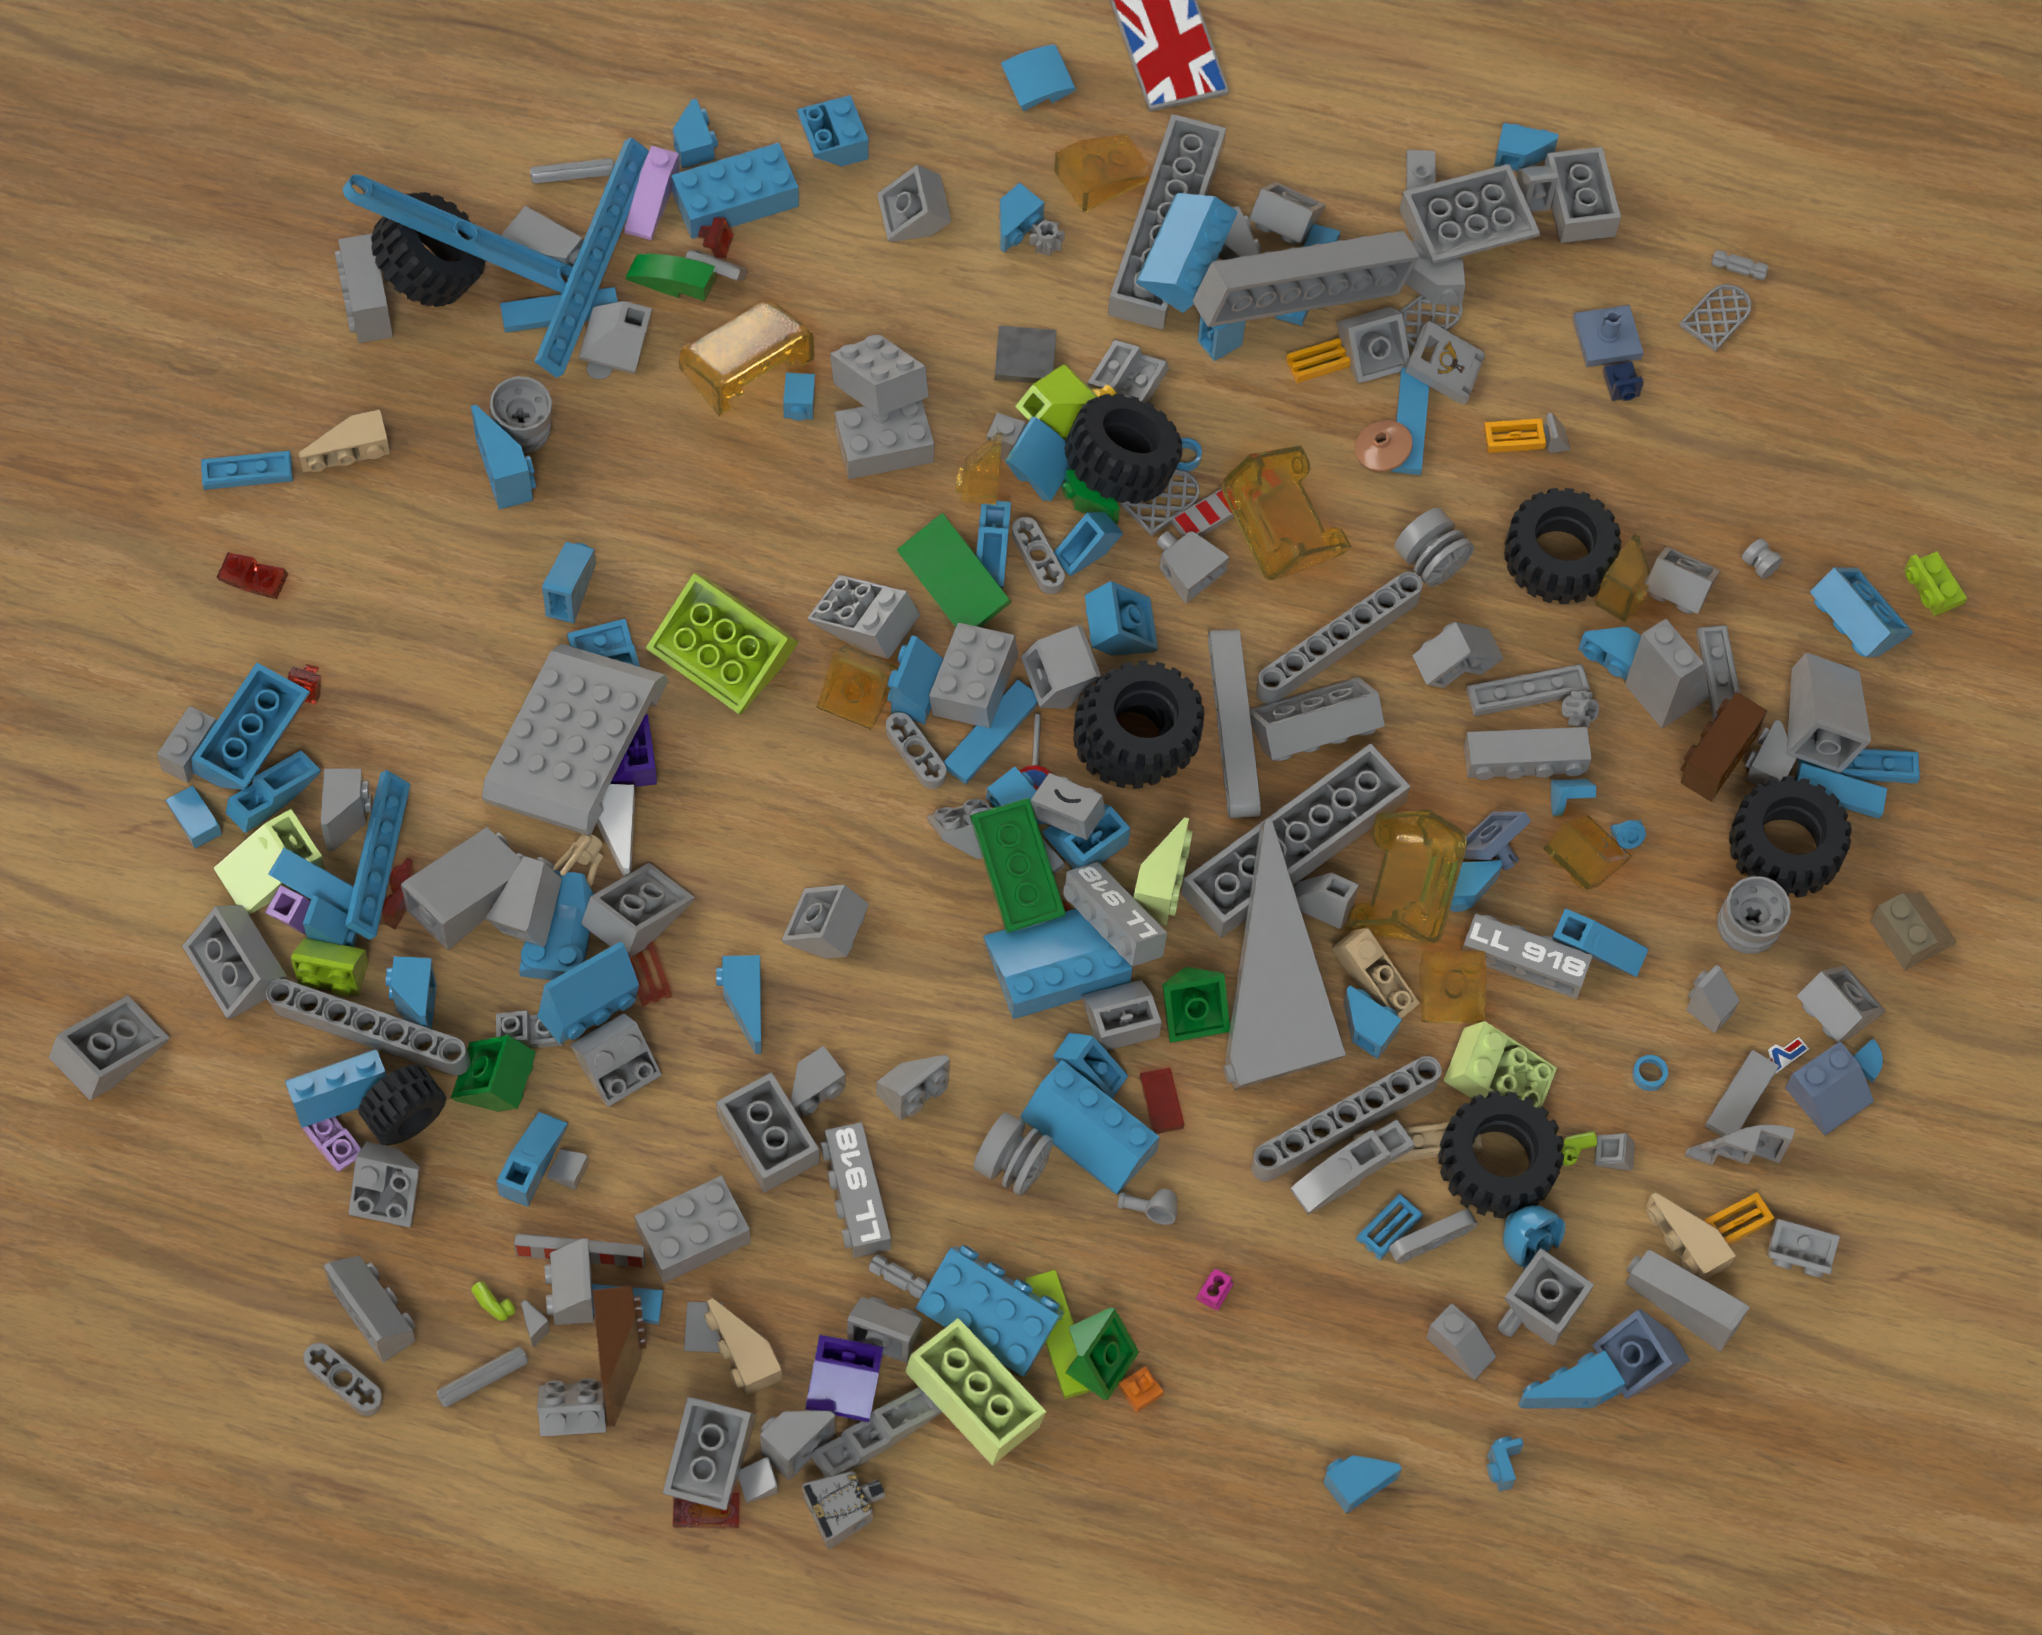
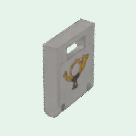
M1428 321L1421 329L1405 373L1454 401L1466 404L1482 366L1481 362L1485 358V353ZM1436 344L1430 362L1422 359L1421 356L1425 346L1431 348Z

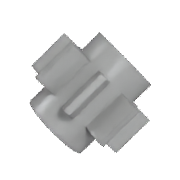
M1043 219V222L1038 226L1032 225L1029 244L1036 245V254L1041 253L1051 256L1055 250H1062L1065 231H1058V222L1053 223Z
M1572 690L1571 696H1567L1564 699L1561 710L1563 716L1569 718L1568 725L1589 727L1590 722L1597 718L1599 705L1596 700L1591 699L1592 692Z

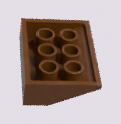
M632 1286L592 1290L601 1383L608 1427L615 1426L641 1362L640 1349H646L640 1296L634 1297Z

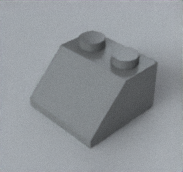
M914 166L877 193L888 241L895 242L932 236L951 222L941 175L922 166Z
M1274 182L1261 188L1249 220L1256 223V228L1271 233L1273 230L1281 234V239L1297 244V242L1301 243L1308 238L1313 224L1317 223L1326 204Z
M1387 307L1337 322L1339 336L1342 341L1341 346L1345 348L1346 356H1349L1351 360L1350 368L1357 383L1397 373L1402 368H1407L1410 353L1401 312L1392 307Z
M1666 546L1657 557L1644 590L1649 592L1650 597L1658 601L1665 602V600L1677 604L1676 608L1688 614L1695 612L1698 614L1721 570Z
M324 769L321 827L327 851H335L366 824L367 812L372 811L373 800L372 794H369V780H364L362 769Z
M845 884L805 888L781 941L786 945L826 959L847 957L853 947L857 931L864 921V915L869 904Z
M1845 965L1821 971L1797 995L1802 1001L1803 1009L1810 1016L1816 1017L1823 1025L1822 1029L1825 1034L1837 1042L1850 1039L1886 1011Z
M584 1238L551 1252V1264L545 1265L546 1284H552V1295H546L547 1315H554L555 1325L594 1322L588 1238Z
M1540 1248L1508 1292L1505 1300L1527 1329L1554 1346L1588 1299L1594 1284Z
M861 1297L847 1320V1340L884 1347L882 1355L908 1364L921 1332L922 1318H919L915 1312L906 1308H900V1310L891 1308L885 1301L879 1298L870 1297L866 1299Z
M831 1411L783 1412L778 1418L771 1417L760 1430L762 1432L760 1434L761 1455L764 1458L768 1457L770 1463L790 1481L812 1459L811 1455L814 1450L824 1446L835 1437V1415Z

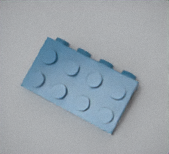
M962 1245L961 1248L958 1246L951 1247L915 1309L945 1328L959 1318L999 1362L1021 1376H1026L1058 1320H1061L1065 1314L1059 1309L1060 1304L1048 1296L1044 1295L1042 1298L1031 1292L1033 1287L1018 1278L1013 1281L1005 1276L1006 1270L991 1261L986 1264L977 1258L979 1253L966 1245Z

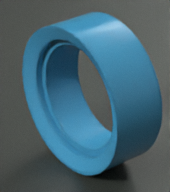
M1181 438L1182 448L1193 450L1196 458L1189 463L1179 462L1176 469L1181 471L1194 470L1201 462V446L1191 438Z
M1645 1055L1639 1058L1632 1071L1633 1081L1639 1088L1645 1091L1660 1089L1668 1076L1666 1063L1655 1055ZM1645 1063L1655 1064L1660 1068L1662 1077L1655 1082L1646 1081L1641 1077L1639 1067Z

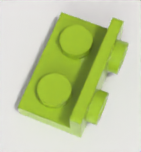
M1937 551L1920 559L1917 554L1910 556L1904 569L1906 578L1911 584H1914L1920 593L1923 605L1929 608L1934 616L1965 604L1967 600L1966 595Z

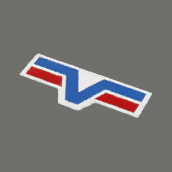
M1798 1037L1784 1048L1775 1044L1768 1049L1769 1060L1779 1065L1777 1073L1808 1051L1809 1048Z

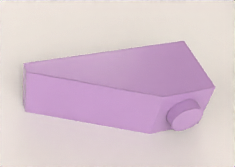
M651 146L641 170L624 233L652 241L672 193L671 175L680 172L679 153Z

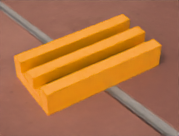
M1337 338L1287 354L1286 362L1296 383L1350 367L1351 360L1349 356H1346L1345 348L1341 346V339ZM1337 357L1340 358V359H1338V360H1335V361H1332V362H1329V363L1322 364L1324 361H1327V360H1330V359H1334V358H1337ZM1311 365L1316 366L1303 371H1298V369L1305 368Z
M1542 418L1484 422L1483 432L1485 433V443H1487V453L1545 449L1546 439ZM1523 430H1537V432L1521 433ZM1514 431V432H1510L1509 434H1495V435H1492V433H1494V432Z
M1757 1192L1706 1218L1704 1222L1717 1229L1715 1224L1756 1204L1758 1208L1718 1228V1231L1723 1235L1763 1214V1218L1724 1237L1727 1244L1731 1245L1771 1224L1775 1218Z

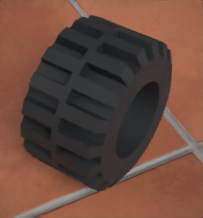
M413 1064L395 1070L377 1082L364 1096L358 1110L359 1115L382 1145L391 1146L409 1140L426 1129L441 1113L447 1098L426 1068L421 1064Z

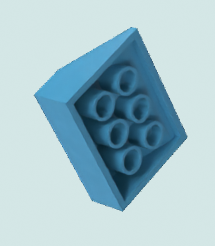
M1077 909L1065 912L1066 915L1014 932L1006 934L1005 930L983 936L1012 1019L1080 1000L1083 994L1130 983L1132 967L1100 935L1091 923L1084 919Z

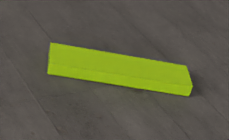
M1056 1270L1025 1278V1282L1033 1287L1031 1292L1041 1298L1045 1295L1054 1299L1060 1304L1059 1309L1065 1313L1062 1319L1058 1320L1045 1343L1064 1400L1092 1392L1065 1373L1078 1353L1069 1327L1074 1325Z

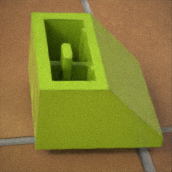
M304 938L291 957L298 984L315 990H319V988L331 990L339 996H349L350 994L359 996L368 966L365 949Z

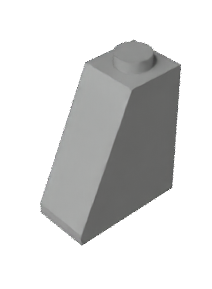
M527 206L521 210L501 235L572 267L583 244L582 237Z
M524 856L487 914L486 919L505 935L544 947L547 942L562 880L553 871L554 865L542 857H538L535 860Z

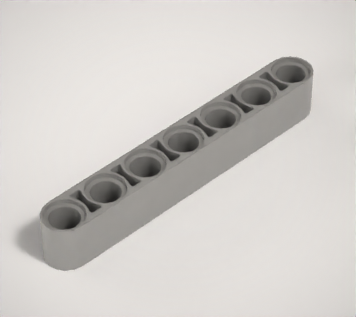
M1414 572L1400 574L1269 664L1260 672L1256 688L1258 699L1266 704L1283 699L1413 609L1420 599L1423 587L1421 577ZM1403 589H1411L1413 592H1405ZM1386 604L1389 605L1390 608H1384L1380 605ZM1357 620H1365L1368 623L1362 624L1359 623ZM1340 635L1343 636L1345 639L1339 640L1334 636ZM1317 651L1323 655L1317 656L1312 654L1311 652ZM1289 667H1295V668L1299 669L1300 671H1295V672H1294V671L1289 670L1288 668H1289ZM1272 683L1275 684L1276 687H1267L1265 684Z
M1239 629L1212 630L1208 632V648L1229 819L1260 817V794Z
M276 979L266 988V998L274 1012L279 1016L450 1075H461L470 1067L471 1059L464 1043L453 1036L286 979ZM282 994H289L284 1001H277L278 997ZM317 1004L314 1010L305 1011L308 1005ZM341 1013L346 1014V1016L342 1020L333 1021L336 1015ZM375 1023L372 1029L362 1031L364 1025ZM403 1033L399 1040H390L394 1034ZM432 1043L429 1049L419 1050L422 1044ZM452 1053H461L458 1059L453 1061L447 1060Z
M1430 1056L1421 1057L1263 1143L1254 1152L1251 1165L1253 1175L1261 1181H1271L1352 1137L1353 1134L1361 1132L1430 1094L1436 1089L1441 1076L1442 1067L1440 1063ZM1419 1072H1428L1433 1078L1425 1079L1419 1075ZM1401 1086L1407 1092L1397 1093L1392 1087ZM1374 1100L1380 1104V1107L1372 1108L1366 1104V1101ZM1349 1115L1354 1121L1350 1123L1344 1122L1339 1116ZM1321 1129L1327 1133V1136L1318 1137L1313 1131ZM1296 1144L1301 1150L1292 1152L1287 1149L1286 1145ZM1264 1158L1270 1159L1274 1165L1266 1167L1259 1160Z

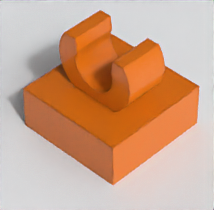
M1146 1366L1119 1382L1118 1385L1136 1413L1161 1398L1164 1394V1391Z

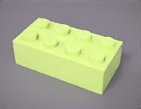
M959 1318L912 1353L905 1370L907 1375L991 1465H994L1040 1428L1046 1410Z

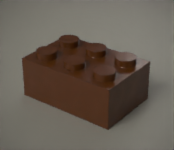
M1737 691L1731 700L1727 698L1723 700L1716 712L1718 715L1714 722L1709 721L1700 734L1702 738L1697 746L1693 744L1684 757L1685 762L1680 769L1684 773L1681 784L1710 802L1713 801L1759 735L1767 713L1766 709Z

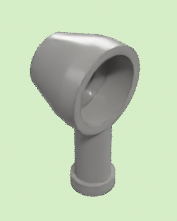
M1160 1189L1150 1200L1128 1196L1126 1193L1121 1192L1118 1208H1128L1144 1212L1153 1222L1170 1225L1175 1222L1177 1217V1195L1171 1190Z

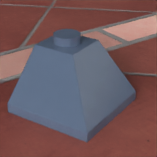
M1642 1309L1636 1310L1592 1344L1597 1354L1606 1351L1626 1383L1622 1390L1625 1399H1629L1669 1378L1691 1361L1675 1335Z

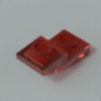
M228 552L218 572L217 579L246 592L277 599L288 573L285 568L258 564L254 557Z
M408 857L402 865H397L391 872L389 882L392 894L385 899L382 909L384 923L394 930L406 912L401 884L415 874L413 862Z

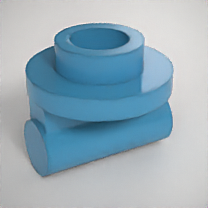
M1628 820L1610 826L1612 837H1615L1618 844L1625 849L1638 847L1646 837V830L1641 820Z

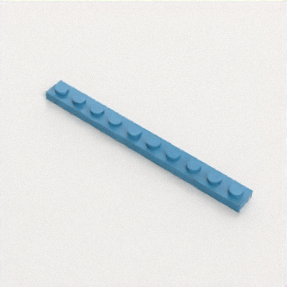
M632 137L624 141L534 361L556 378L562 376L565 372L629 214L641 170L649 153L648 149Z

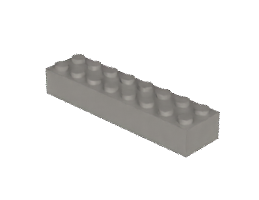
M1174 114L1171 115L1110 294L1109 316L1161 330L1164 329L1171 305L1138 285L1136 280L1174 196L1177 193L1208 196L1224 149L1226 128Z
M1399 231L1368 237L1362 236L1350 240H1338L1326 244H1314L1301 248H1290L1277 252H1265L1252 256H1241L1228 260H1217L1209 266L1193 299V303L1207 327L1398 295L1420 256L1405 232Z
M1371 743L1267 818H1272L1292 885L1299 882L1407 802L1411 786ZM1263 822L1184 878L1182 896L1220 938L1243 923L1247 918L1259 832Z

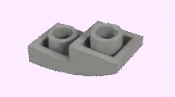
M528 1011L496 1014V1037L509 1035L527 1047L563 1046V1043L559 1044L537 1017L538 1015H529Z

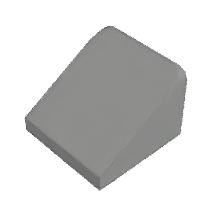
M1548 413L1543 426L1548 451L1555 453L1570 450L1564 425L1552 413Z
M1627 1133L1597 1135L1595 1165L1620 1170H1633L1634 1140Z
M561 1149L547 1174V1178L576 1190L589 1165V1156Z
M524 1300L521 1303L531 1345L534 1347L550 1332L549 1323L543 1314L531 1303Z
M768 1457L740 1470L738 1478L746 1503L778 1494L777 1483Z

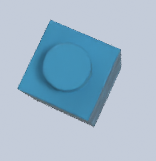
M786 373L783 400L784 418H791L796 421L804 419L813 420L815 374Z

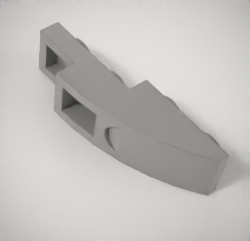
M1395 1120L1376 1132L1371 1130L1351 1142L1305 1175L1290 1190L1309 1215L1359 1186L1361 1180L1413 1150L1415 1143L1398 1120Z

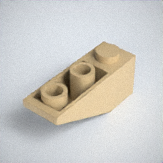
M375 410L352 415L300 451L299 457L303 473L309 471L319 472L328 467L346 466L356 461L378 459L390 454L381 411Z
M1369 928L1353 930L1331 948L1348 974L1372 999L1382 1007L1388 1006L1393 1009L1399 1018H1403L1420 1004Z
M1658 1193L1650 1196L1645 1206L1647 1208V1216L1654 1225L1660 1227L1669 1249L1677 1252L1682 1260L1683 1269L1706 1281L1731 1266L1736 1255L1718 1229Z
M713 1298L707 1300L708 1312L704 1314L710 1331L716 1330L721 1339L717 1342L723 1359L729 1358L734 1369L730 1370V1374L737 1388L742 1386L746 1396L782 1381V1370L769 1342Z

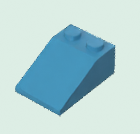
M477 405L471 406L475 438L498 509L533 501L532 489L536 488L530 456L524 457L521 446Z

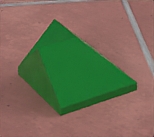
M1185 967L1162 984L1170 1043L1230 1031L1225 976L1223 973Z
M1111 1307L1069 1327L1078 1354L1065 1372L1105 1400H1109L1139 1354L1115 1308Z

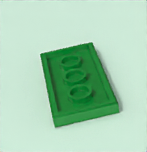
M944 513L938 515L897 549L898 553L955 627L958 623L982 627L1012 603Z
M1030 798L971 814L970 820L1006 934L1065 916L1066 913Z

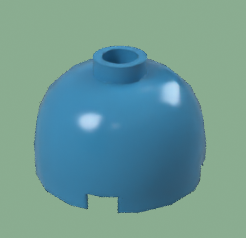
M1530 1205L1521 1208L1517 1212L1511 1213L1505 1221L1503 1246L1508 1256L1516 1264L1526 1269L1540 1248L1548 1252L1553 1245L1556 1248L1560 1246L1565 1234V1222L1555 1212L1546 1207Z

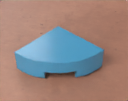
M1874 1039L1869 1041L1853 1056L1861 1065L1864 1076L1871 1083L1877 1078L1883 1063L1882 1052Z

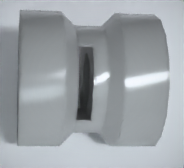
M1763 538L1756 540L1747 548L1742 555V560L1747 565H1753L1756 568V574L1761 579H1766L1780 567L1784 559L1777 552H1772L1769 549L1770 545Z

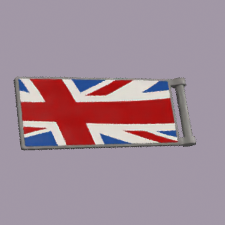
M1110 0L1143 97L1150 112L1228 95L1229 89L1196 0Z

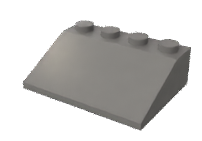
M1510 164L1403 191L1399 211L1409 234L1432 264L1540 235Z

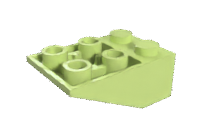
M292 809L264 823L214 867V871L236 905H243L248 915L271 903L280 885L291 891L294 890L268 875L284 847L325 869L322 855Z
M1184 818L1140 865L1134 899L1159 925L1167 926L1169 915L1175 916L1193 834L1192 830H1187L1189 818Z
M1486 1021L1463 1029L1443 1081L1470 1098L1479 1094L1486 1098L1490 1091H1499L1500 1096H1506L1508 1091L1516 1092L1518 1099L1524 1100L1526 1096L1533 1099L1532 1105L1539 1109L1544 1104L1557 1067Z

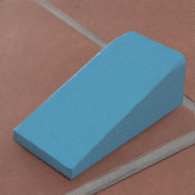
M193 786L165 800L194 849L222 835L219 824Z

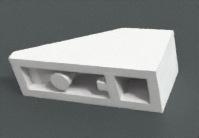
M610 784L600 802L603 812L597 821V826L622 876L625 877L632 871L635 790L634 785Z

